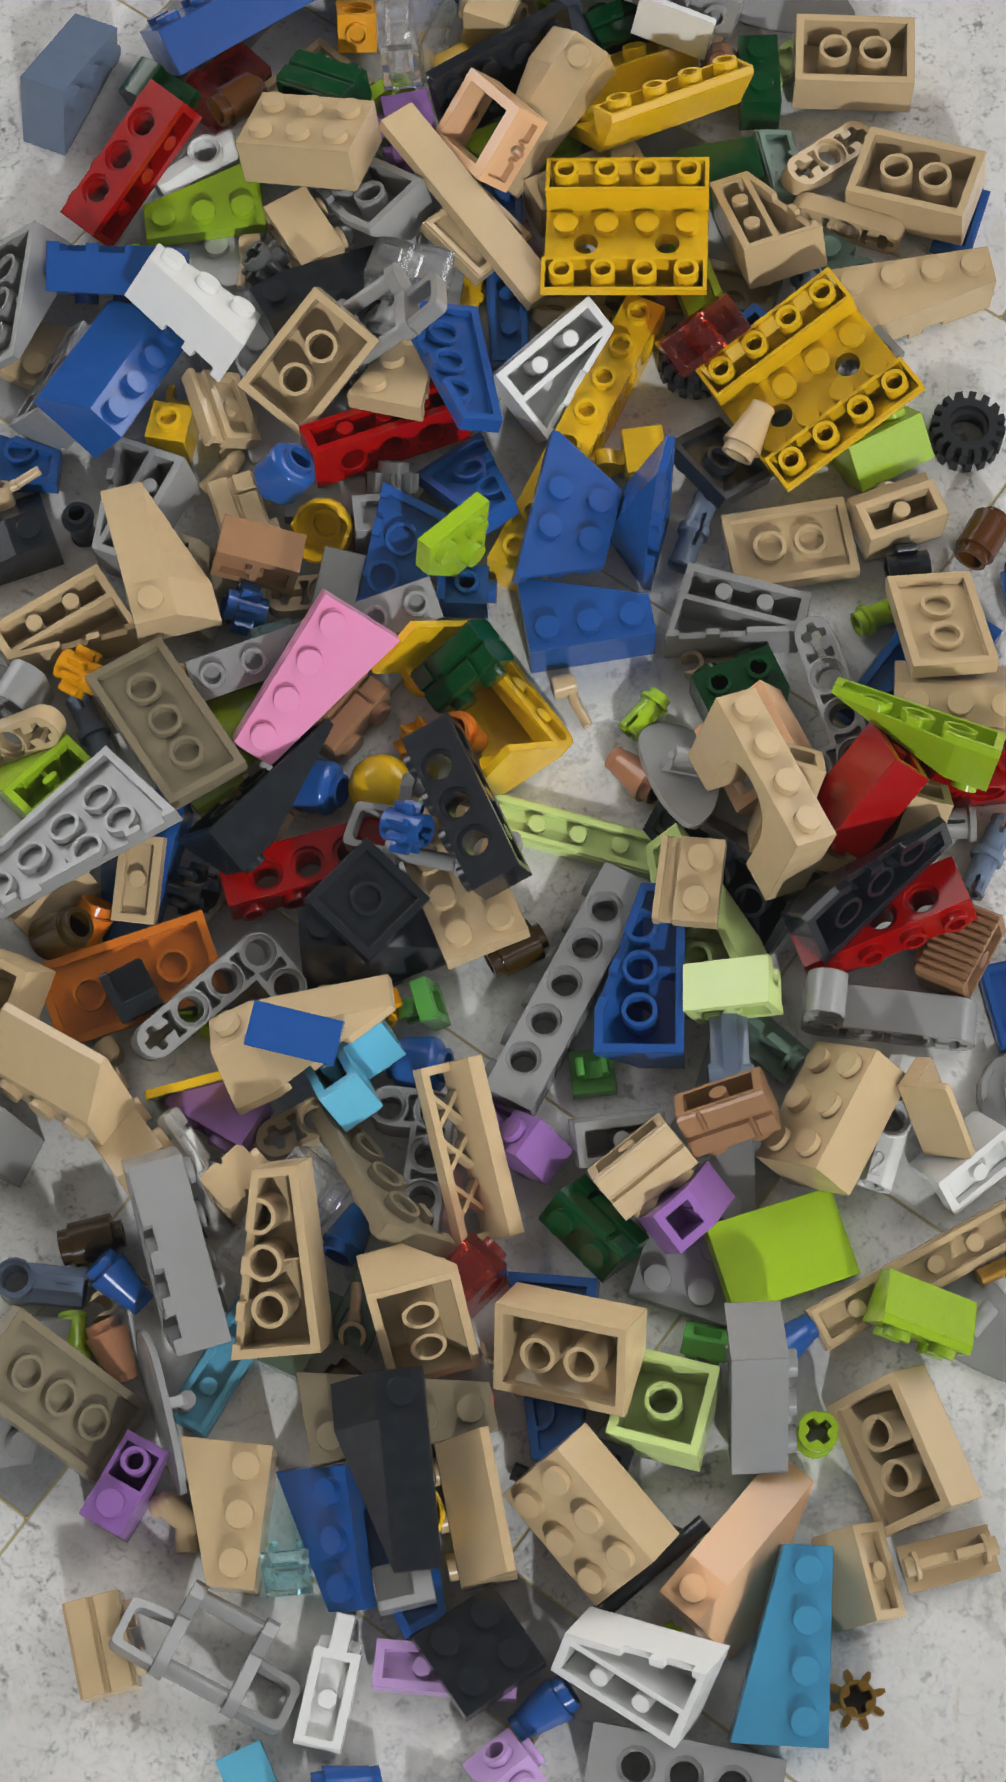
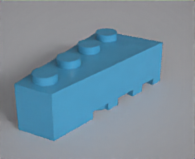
M780 1545L759 1627L753 1642L750 1660L739 1693V1700L727 1740L730 1743L829 1749L833 1546Z

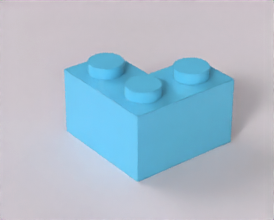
M383 1019L353 1043L342 1041L339 1045L334 1066L324 1064L316 1071L309 1066L304 1072L319 1101L344 1131L347 1132L384 1107L370 1079L390 1067L394 1062L405 1056L406 1053L392 1028Z

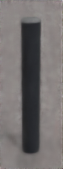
M698 1515L679 1531L678 1537L651 1565L600 1604L592 1607L613 1613L618 1611L711 1530L709 1525Z

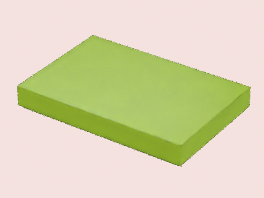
M818 1190L717 1222L703 1234L727 1303L780 1301L861 1274L832 1192Z

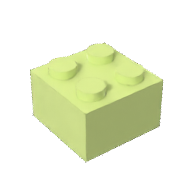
M646 1348L628 1412L625 1417L610 1415L605 1432L607 1441L635 1451L634 1456L700 1472L723 1385L721 1366Z

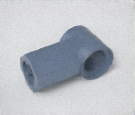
M726 1013L710 1017L708 1022L710 1064L707 1065V1084L753 1069L754 1065L749 1060L750 1046L747 1017L740 1016L737 1013Z
M18 1257L8 1258L0 1263V1296L9 1305L19 1307L31 1304L83 1310L88 1290V1277L85 1275L88 1269L29 1263L25 1259ZM20 1272L28 1275V1283L24 1289L18 1292L6 1290V1282L11 1275Z

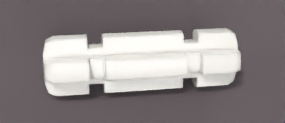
M178 1107L168 1109L157 1118V1124L166 1136L168 1134L171 1135L172 1138L169 1140L182 1153V1157L190 1156L195 1171L196 1183L199 1188L204 1189L200 1182V1176L215 1161L209 1162L208 1159L211 1155L192 1126L186 1127L185 1124L188 1123V1120L181 1109Z

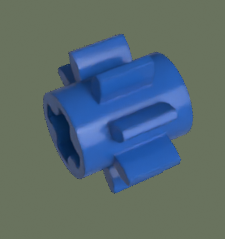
M241 581L240 587L237 586L236 590L232 588L226 589L219 612L221 618L227 620L226 623L229 624L227 631L247 636L248 632L252 631L253 628L262 629L268 615L270 602L269 599L262 598L263 594L260 593L261 586Z
M407 799L405 802L396 800L394 807H389L383 812L379 831L383 839L391 841L389 846L390 852L409 855V853L419 854L420 847L425 848L430 844L435 831V823L431 815L423 814L425 805L422 802Z

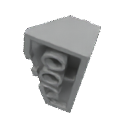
M36 220L0 240V369L20 359L58 294L46 291V241H60V243L72 245V243Z

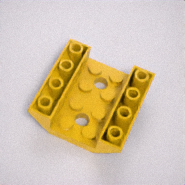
M636 41L622 46V51L609 54L616 73L568 133V136L602 153L741 102L754 74L753 65L738 59L735 55H722L714 58L713 64L699 68L698 58L653 41L645 43Z
M709 157L547 158L545 183L547 217L545 255L541 259L540 295H707ZM584 244H590L596 248L593 252L587 254L576 251L579 246ZM664 244H671L677 247V250L672 253H661L657 249Z
M829 267L825 268L694 368L733 425L748 409L753 399L761 400L770 405L775 410L774 414L780 410L792 412L791 421L783 427L773 426L770 420L759 457L772 476L788 493L926 390L924 384L901 356L896 358L858 311L852 295ZM853 359L860 362V367L855 374L842 376L838 373L839 367L844 361Z

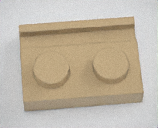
M188 368L181 376V380L204 446L218 443L219 447L254 450L262 439L246 393L237 385L241 381L239 373L226 371L218 383L210 375L212 370L204 369L201 373H197L194 368Z
M662 835L651 918L653 924L671 923L673 926L717 929L727 850L725 839L686 836L670 838L669 835Z

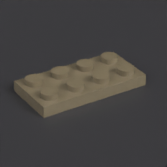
M160 636L84 676L87 686L158 793L176 810L248 771L247 762Z
M11 1305L0 1322V1417L91 1484L96 1485L127 1430L129 1429L135 1433L151 1406L22 1307Z

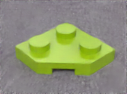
M478 491L419 537L417 540L416 566L427 575L453 577L458 575L467 566H475L482 559L486 551L485 538L489 524L487 520L490 501Z

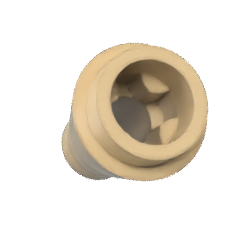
M753 399L748 409L723 437L725 443L722 451L740 463L751 465L754 458H759L761 455L770 420L775 410L767 403Z

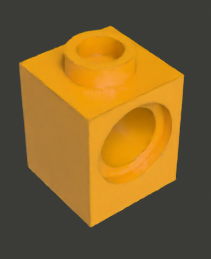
M335 0L338 53L377 52V20L374 0Z

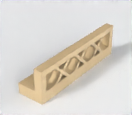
M482 1054L413 1070L452 1239L456 1243L455 1249L524 1233ZM440 1073L444 1075L448 1092L443 1101L433 1093L430 1080L432 1075ZM446 1119H449L456 1125L458 1137L454 1146L444 1139L442 1127ZM457 1163L467 1170L469 1180L464 1190L455 1184L453 1171ZM468 1207L477 1213L481 1232L469 1236L467 1235L464 1215Z

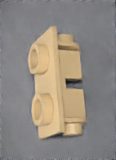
M987 1524L895 1547L909 1595L1001 1571L997 1555H1000L999 1545L996 1537L990 1535Z

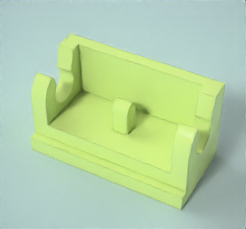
M769 954L683 964V1012L698 1024L708 1023L710 1017L726 1013H737L740 1016L747 1017V1019L783 1015L780 969H773L772 957Z

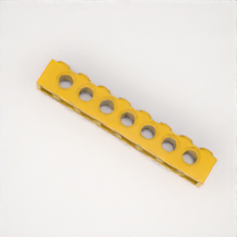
M626 295L611 323L614 327L613 332L591 369L585 374L576 389L575 396L555 429L564 435L593 463L596 461L594 451L604 448L664 333L665 306L637 295ZM545 449L516 502L519 514L505 523L487 557L490 578H497V584L517 592V584L511 582Z

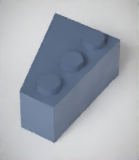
M75 13L20 76L24 142L66 156L112 69L119 62L121 47L117 44V27Z

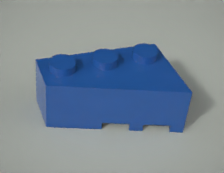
M46 241V291L74 296L75 304L99 305V297L113 298V301L133 304L124 295L156 246H99V243L67 245L60 243V241ZM169 247L180 252L186 259V262L190 264V251Z
M532 578L527 579L523 583H516L517 601L531 673L655 654L656 628L649 594Z

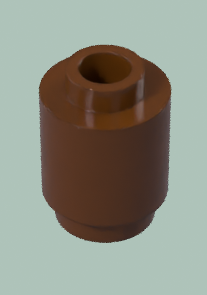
M244 71L214 89L212 96L207 99V106L212 117L220 126L225 127L228 124L235 126L250 116L262 92L268 91L265 83L258 75L253 76L251 73Z
M992 506L975 509L956 541V559L964 566L977 571L983 570L986 565L991 564L1006 541V514Z

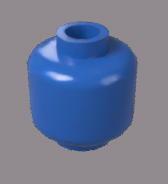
M277 443L254 466L253 475L260 495L268 501L281 505L294 503L315 481V463L311 454L298 444Z
M316 758L292 808L299 812L328 816L342 807L349 795V778L344 774L341 765L332 760Z
M403 1037L399 1042L406 1055L388 1067L386 1075L389 1079H393L395 1086L416 1088L413 1070L454 1061V1055L452 1050L446 1048L444 1042L439 1038ZM443 1073L430 1076L432 1089L441 1092L446 1084Z

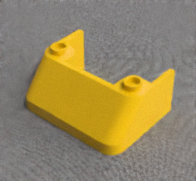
M469 620L410 621L398 635L400 641L371 668L374 674L399 673L404 679V686L410 693L417 697H425V693L420 691L410 677L411 672ZM514 660L504 668L507 673L506 676L490 688L483 686L474 694L477 701L465 711L474 718L487 734L488 744L480 752L482 757L478 762L494 795L505 794L560 758L573 744V738L568 729Z

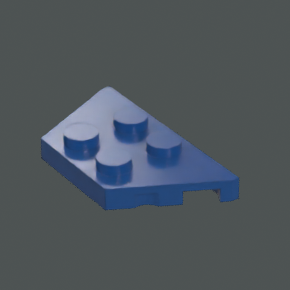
M553 430L548 437L511 582L523 583L530 578L549 576V579L565 577L569 573H579L580 575L600 572L605 565L623 490L564 435L556 430Z

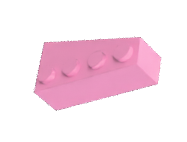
M322 588L233 732V743L271 766L400 641L399 637L395 632Z

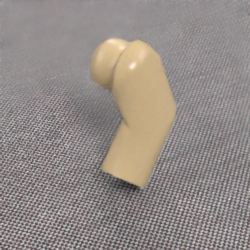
M163 1490L161 1493L152 1496L149 1501L151 1515L154 1518L164 1519L175 1528V1554H198L199 1541L192 1505L172 1490Z

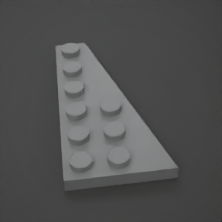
M105 745L0 839V920L182 821L183 818L174 807Z
M709 1042L694 1088L707 1084V1065L710 1064ZM680 1130L679 1138L683 1141V1143H684V1144L687 1146V1148L690 1150V1148H689V1146H688V1144H687V1140H686V1138H684V1136H683V1134H682V1132H681V1130ZM750 1139L732 1145L727 1151L719 1155L705 1154L696 1157L698 1164L692 1169L694 1170L704 1161H708L735 1196L717 1222L756 1210L753 1140ZM669 1186L660 1194L659 1199L671 1190L672 1187ZM648 1233L647 1235L650 1238L643 1246L628 1298L727 1329L724 1318V1303L727 1302L704 1235L681 1254H664Z

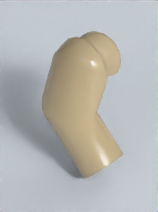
M223 447L219 449L218 458L222 461L198 483L206 494L205 485L208 482L224 477L230 478L242 469L246 463V455L243 449Z

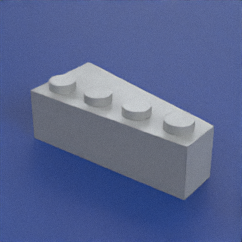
M176 1146L121 1160L166 1340L177 1357L231 1342L232 1339L225 1317L228 1314L226 1300L222 1288L217 1287L213 1272L217 1271L216 1258L211 1244L206 1245L202 1231L203 1227H207L204 1209L200 1200L194 1201L190 1184L196 1183L195 1171L190 1156L182 1157V1153Z

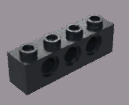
M446 713L403 737L401 740L407 751V754L403 756V761L414 779L420 778L425 791L420 793L422 802L431 816L437 815L443 827L438 831L439 838L449 854L455 853L460 863V867L456 868V874L467 892L474 891L483 899L488 900L532 875L531 870L461 725ZM452 763L448 776L438 779L440 769L444 765ZM470 800L468 811L463 816L456 817V809L459 804ZM488 838V845L484 852L474 855L473 849L475 844L480 839Z

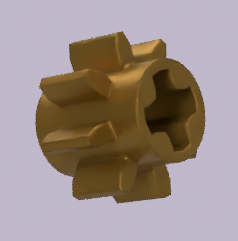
M847 1669L843 1671L845 1685L840 1687L830 1683V1692L835 1694L836 1697L835 1703L830 1704L829 1712L838 1710L843 1716L840 1722L841 1729H845L851 1720H858L859 1727L862 1731H866L869 1729L867 1715L871 1713L876 1717L884 1716L885 1712L875 1705L876 1698L882 1696L886 1691L885 1688L874 1690L868 1684L871 1679V1672L867 1671L860 1680H853L852 1673ZM849 1687H853L857 1694L865 1693L867 1697V1702L861 1705V1714L857 1713L855 1707L846 1708L844 1704V1699L850 1695Z

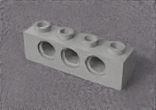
M594 1721L583 1782H633L628 1780L621 1770L622 1760L630 1753L642 1754L649 1763L648 1776L639 1782H671L670 1770L675 1764L680 1762L688 1763L694 1767L697 1773V1782H719L720 1777L727 1772L737 1773L744 1782H784L787 1760L682 1739L674 1749L649 1732Z

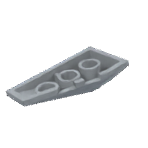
M375 157L357 191L314 188L344 224L374 237L412 240L420 232L422 223L436 213L423 178Z

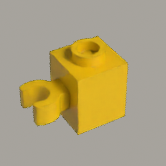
M169 385L165 394L167 402L158 400L153 402L144 436L147 445L185 457L189 466H191L200 433L188 398L183 401L176 400L175 385Z
M662 424L621 429V450L611 448L595 450L596 461H594V464L608 477L624 473L625 483L627 484L663 441L664 432Z

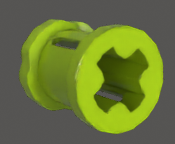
M812 1410L804 1414L796 1426L798 1451L811 1459H820L827 1456L838 1441L839 1425L836 1419L826 1411ZM808 1425L815 1430L821 1426L826 1430L823 1438L825 1444H822L818 1439L812 1443L807 1440L806 1437L810 1431Z

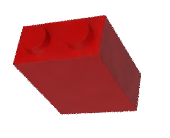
M871 722L868 723L825 776L817 796L818 802L837 834L829 847L842 856L848 852L854 857L860 858L869 853L929 781L916 757Z

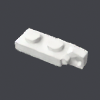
M337 1611L332 1635L321 1634L318 1645L314 1646L293 1738L294 1744L338 1754L342 1752L363 1658L361 1655L363 1643L353 1641L358 1619L356 1615Z

